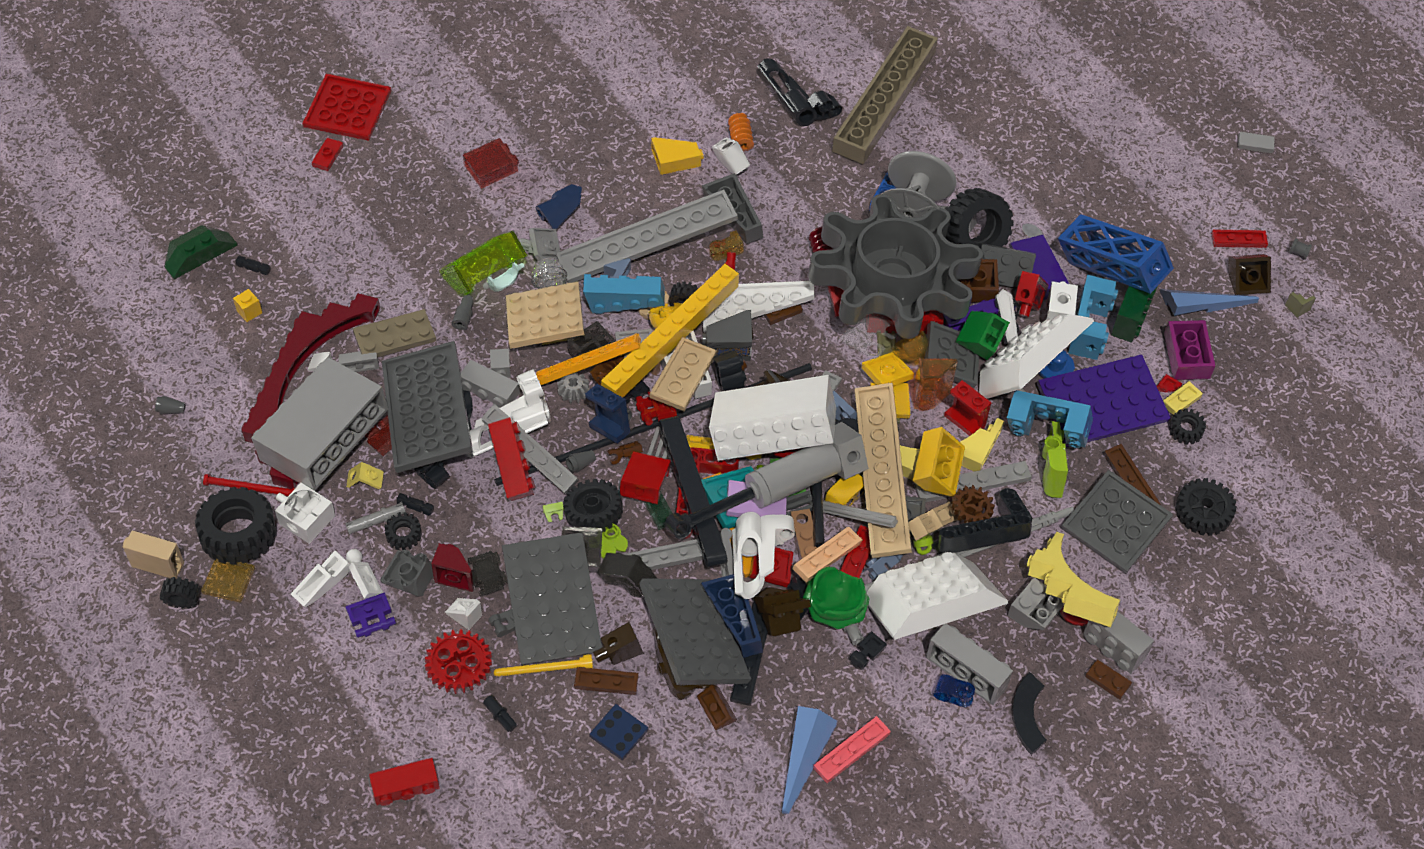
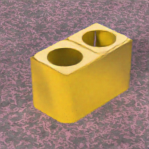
M859 474L846 480L841 477L829 489L825 501L847 505L853 499L849 505L851 506L859 498L857 495L862 488L864 489L863 493L865 492L864 478Z

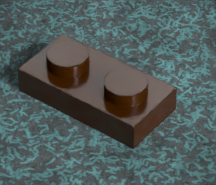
M798 304L764 314V317L769 325H773L802 313L803 308Z
M1098 659L1085 676L1119 700H1121L1132 684L1130 680Z

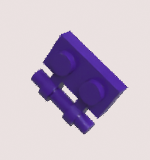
M385 593L345 606L352 626L354 627L359 624L362 626V628L354 630L357 638L362 636L368 637L373 632L381 629L383 631L387 630L389 626L396 624L394 616L385 618V615L392 613ZM379 619V622L368 625L367 623L370 620Z

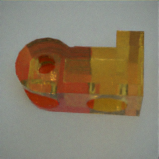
M737 230L730 232V237L714 240L710 243L709 255L711 259L715 261L726 259L727 252H736V255L744 253V243Z

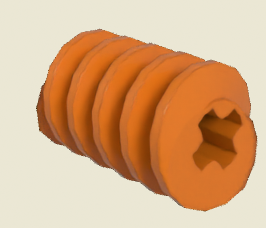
M736 113L730 116L728 125L731 139L737 141L743 151H749L754 147L750 120L745 113Z

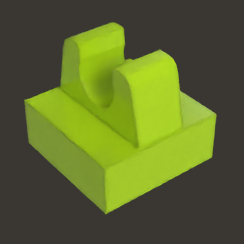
M563 502L542 505L543 513L548 522H552L551 515L554 513L558 515L559 520L563 519Z

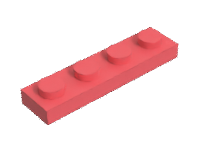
M876 716L814 764L813 769L826 783H829L889 736L891 731Z

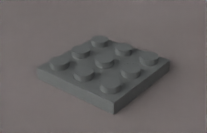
M930 321L927 325L924 371L958 383L963 380L974 388L978 382L979 355L955 342L960 331Z

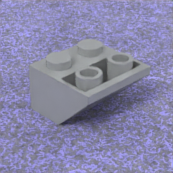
M1033 578L1011 604L1008 616L1024 628L1044 630L1064 607L1065 603H1062L1061 598L1046 594L1047 586Z

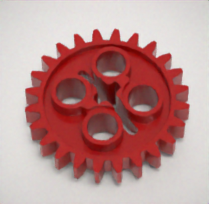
M460 629L459 634H455V631L452 630L450 636L444 632L443 639L437 636V644L430 643L432 649H427L428 656L424 657L425 663H427L425 664V670L428 671V678H432V684L438 683V689L445 686L447 693L451 688L454 689L455 694H457L458 689L465 693L466 687L474 690L473 684L481 686L480 679L486 680L485 673L491 672L489 666H492V659H490L492 654L489 651V645H485L484 638L479 640L477 633L472 637L470 630L466 635L463 634L462 629ZM461 647H467V648H468V649L463 650V651H462V650H459ZM444 655L449 656L447 659H441ZM471 663L477 664V665L474 666V667H469V666H468V665L471 664ZM451 672H457L454 676L449 675Z

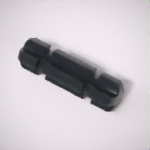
M239 255L235 260L237 266L242 268L245 266V269L258 273L261 271L260 273L268 275L271 271L270 265L261 264V262L250 258L246 259V257Z
M400 493L396 499L397 504L402 502L403 506L406 505L407 508L417 512L423 511V514L428 516L434 511V505L430 503L424 504V501L411 496L408 498V495Z

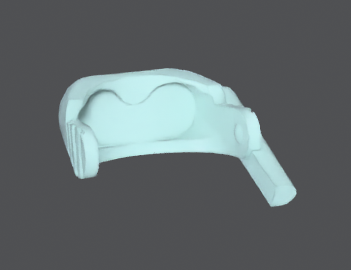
M515 262L512 263L511 268L495 279L489 276L487 282L490 289L498 292L516 281L518 272L525 266L524 263L519 265Z

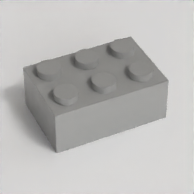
M1117 612L1111 627L1089 620L1083 634L1090 644L1096 645L1106 657L1113 659L1120 669L1130 674L1147 658L1154 642L1151 637L1120 612Z

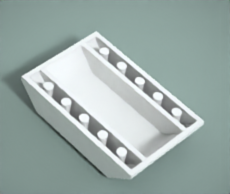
M1072 314L1058 315L1052 320L1048 318L1042 323L1039 321L1033 326L1027 325L1021 330V335L1015 336L1009 341L1010 345L1001 348L995 358L989 359L984 364L985 367L980 371L979 393L987 399L1022 389L1094 322L1093 318Z
M951 552L879 574L867 591L870 599L868 607L894 640L1008 604V600L973 562L957 553Z

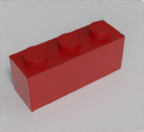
M433 758L369 774L376 805L386 806L395 800H409L414 795L422 793L431 794L435 790L440 789Z

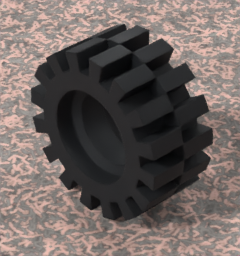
M686 282L674 284L668 300L670 302L669 305L674 306V303L683 304L698 289V285L694 284L692 286L691 282L688 284Z
M1184 408L1183 412L1181 409L1178 410L1170 422V435H1174V440L1178 438L1179 443L1185 441L1184 445H1188L1189 442L1191 445L1195 441L1199 442L1206 429V420L1203 421V415L1199 417L1200 413L1198 411L1196 414L1193 413L1194 409H1190V412H1188L1187 408ZM1181 423L1191 424L1194 427V430L1189 431L1184 429L1181 426Z
M401 512L397 513L398 517L392 515V521L388 519L386 521L387 525L385 524L384 527L386 540L390 543V546L392 548L395 546L396 550H399L400 547H402V550H406L405 547H408L410 550L412 549V544L417 546V541H420L422 536L418 518H414L413 514L408 516L407 512H404V516H401ZM400 527H409L411 529V532L406 536L396 535V530Z
M171 577V579L166 578L163 581L159 597L160 600H163L164 604L168 603V606L173 605L175 606L174 608L181 607L185 609L187 607L190 609L197 604L200 587L194 581L189 582V579L186 578L185 580H182V577H178V579L175 577Z

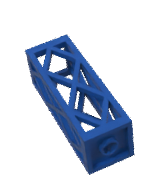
M1082 214L1058 237L1070 264L1148 293H1152L1174 269L1163 242ZM1102 230L1104 236H1102L1097 231ZM1086 231L1089 241L1084 242L1079 232ZM1075 234L1078 241H1075L1070 238ZM1137 242L1141 250L1134 246L1132 243ZM1091 258H1093L1098 263L1093 264ZM1126 270L1129 271V272H1130L1131 274H1133L1134 276L1129 277L1128 274H1127V272H1126Z

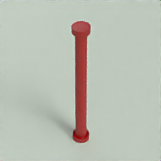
M205 474L203 478V485L205 486L212 484L236 487L237 489L245 487L248 490L253 489L257 492L275 495L282 493L285 496H289L295 489L294 487L293 489L211 477L210 474Z

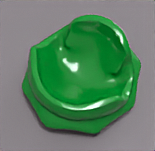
M836 567L821 569L814 578L808 581L803 598L810 599L811 607L808 609L812 619L838 630L862 622L870 601L863 579L846 574Z

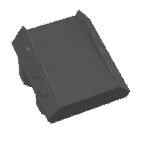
M398 550L381 577L380 582L416 596H424V591L433 578L431 561L423 553L412 555L408 550Z

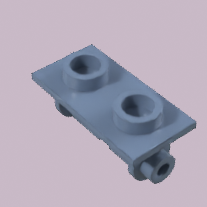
M903 555L871 558L865 563L867 567L863 572L868 570L870 572L869 577L875 580L879 574L888 571L884 565L885 563L891 569L901 561Z

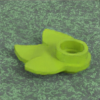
M613 524L611 529L605 527V532L600 531L597 534H593L588 541V548L599 549L600 556L604 560L613 558L617 550L626 552L628 547L627 539L621 535L620 528Z

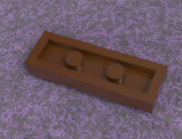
M577 667L574 689L636 695L639 673Z

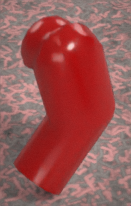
M727 252V261L724 264L735 270L736 252Z

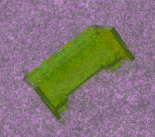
M512 230L494 236L438 271L459 295L463 294L465 296L473 291L472 287L476 283L503 267L511 268L512 263L518 264L517 260L528 255Z

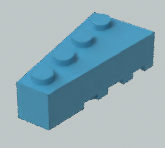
M584 274L583 292L592 313L601 314L604 312L665 306V286L661 277L636 276L635 279H631L623 275H619V278H608V275H600V278H593L591 274Z

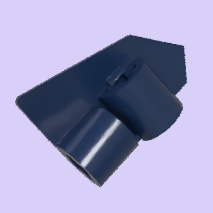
M570 184L558 190L552 195L551 199L536 206L538 216L541 220L547 219L551 228L557 230L580 206L582 187Z

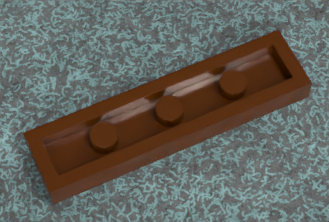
M1122 444L1104 451V456L1117 476L1161 505Z

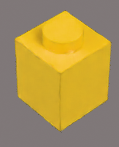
M249 289L233 298L236 311L246 322L262 314L258 298Z

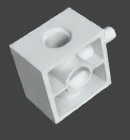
M1064 281L1060 283L1052 282L1046 305L1049 303L1047 319L1050 318L1052 320L1058 315H1075L1078 285L1067 284Z
M300 483L288 497L282 493H278L276 496V500L281 502L280 506L275 510L279 525L309 544L335 517L332 502L303 483Z

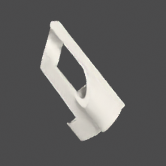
M534 369L516 377L524 396L500 408L515 422H518L519 426L527 433L551 422L545 394ZM482 418L476 420L474 429L470 430L473 452L466 454L469 458L494 448L492 441L481 445V433L489 429L488 424Z
M746 512L737 519L736 528L732 530L735 594L741 595L744 599H750L760 592L765 576L774 572L775 546L784 544L785 541L792 539L795 535L793 517L782 514L760 517L756 512ZM759 554V574L753 581L745 582L743 580L742 555L755 556Z

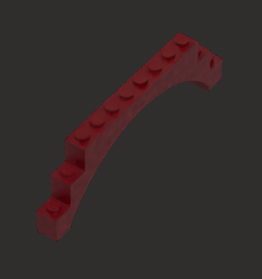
M357 293L355 299H352L350 307L329 302L327 308L323 310L322 316L301 311L299 317L294 321L292 331L287 335L285 346L280 349L277 362L275 361L272 365L270 376H267L262 392L260 391L257 395L255 406L250 409L247 422H244L241 432L246 442L253 443L251 437L255 431L260 429L267 419L279 409L295 373L316 349L348 329L367 322L374 323L380 311L379 298ZM255 450V454L257 455V458H258L259 463L266 464V463L260 461V459H259V457H258V454H257V452H256V450ZM271 467L269 475L274 485L289 489L297 487L299 482Z

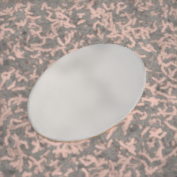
M1024 224L1022 226L1023 232L1028 237L1042 235V231L1033 224Z

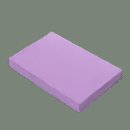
M729 480L727 497L746 489V482ZM787 497L762 509L750 499L726 510V515L740 517L746 512H756L760 517L765 515H786Z

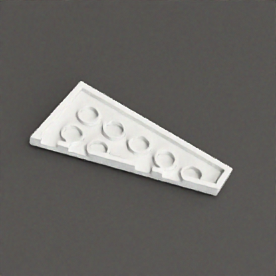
M810 281L739 284V287L703 320V330L706 332L707 325L745 310H751V318L814 300V284Z

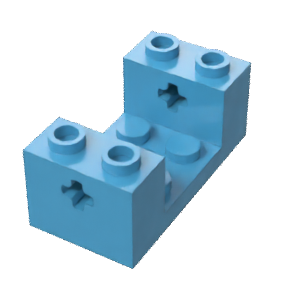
M1087 275L1077 315L1089 317L1091 313L1107 317L1108 311L1113 310L1114 300L1117 297L1116 281ZM1093 322L1070 343L1068 353L1097 360L1099 354H1103L1105 344L1107 343L1109 335L1106 332L1107 324Z
M1018 390L1014 391L1007 415L1009 428L1013 434L1029 436L1034 417L1037 415L1041 419L1052 418L1060 423H1065L1064 434L1066 444L1073 448L1086 447L1093 422L1091 405Z

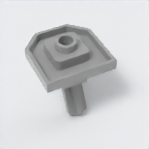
M531 228L529 229L531 239L521 238L518 241L517 245H519V248L533 253L541 265L558 264L559 260L556 254L560 252L556 229Z

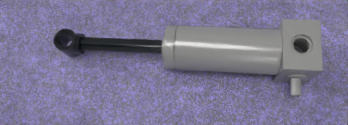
M840 422L835 425L834 443L803 448L745 475L746 489L689 515L687 513L682 515L672 513L666 518L665 527L676 538L684 539L691 533L693 525L750 499L762 509L833 475L838 474L846 480L869 469L862 435L845 423Z

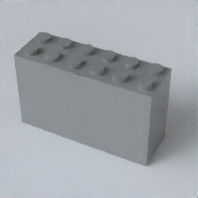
M327 357L251 437L260 461L315 491L387 412L388 406L383 388L379 384Z

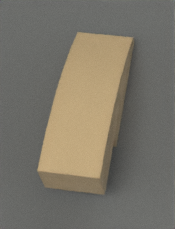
M950 502L933 508L908 522L909 529L916 541L957 520L958 515H953L954 508H951Z

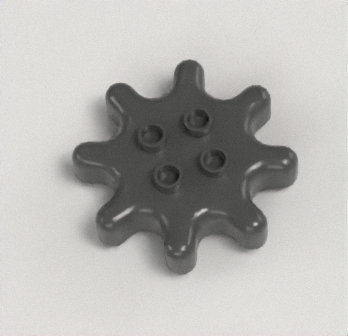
M879 194L872 199L869 218L854 220L840 212H829L825 215L821 237L823 242L833 248V250L816 251L812 254L808 278L816 286H835L844 290L839 308V317L843 323L855 325L869 314H882L893 320L899 336L904 339H912L919 334L924 312L938 311L954 320L962 319L967 315L972 299V291L958 280L972 279L978 274L983 252L976 245L953 244L945 239L951 218L950 213L946 209L940 207L939 209L931 208L923 216L911 218L899 213L896 203L891 196Z

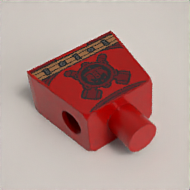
M1025 271L1021 273L1015 301L1021 306L1018 315L1029 318L1031 309L1038 311L1041 307L1049 285L1039 274Z

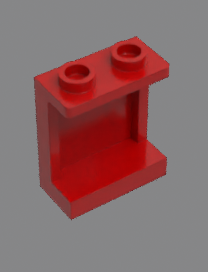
M961 380L950 390L954 401L944 416L971 436L978 429L986 427L992 402Z
M633 451L621 479V496L658 504L660 490L670 472L671 461Z

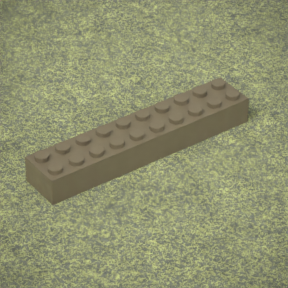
M909 26L906 27L836 133L832 152L864 165L934 56L938 41L937 37Z

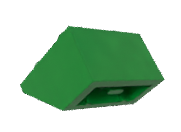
M971 311L955 342L988 360L996 352L1010 322L994 313Z

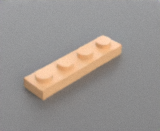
M848 526L794 564L793 570L807 583L821 569L829 567L860 545L862 539Z

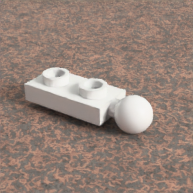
M357 549L349 550L346 554V560L350 563L349 569L363 597L370 598L383 593L368 562H361V552Z

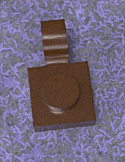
M638 441L621 445L616 449H609L607 453L609 455L616 454L615 459L610 460V463L617 464L623 456L631 458L633 451L641 453L643 449Z

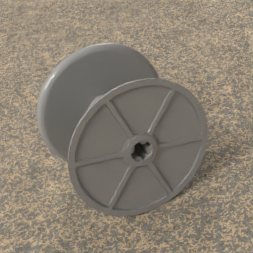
M907 151L893 157L888 165V176L896 188L884 191L881 194L891 196L896 203L897 210L902 215L918 218L931 208L939 209L935 201L943 200L954 192L957 184L956 176L950 166L940 158L925 152Z

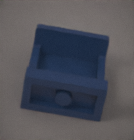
M596 384L585 393V398L595 403L596 416L589 421V427L618 444L630 433L626 399L599 384Z

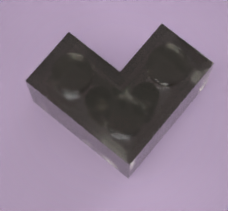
M596 321L584 329L585 335L567 339L568 353L574 358L613 343L616 340Z
M619 552L606 553L597 572L606 584L623 586L631 596L644 598L639 585L642 578L657 579L652 569L642 561L640 556L636 554L624 555Z

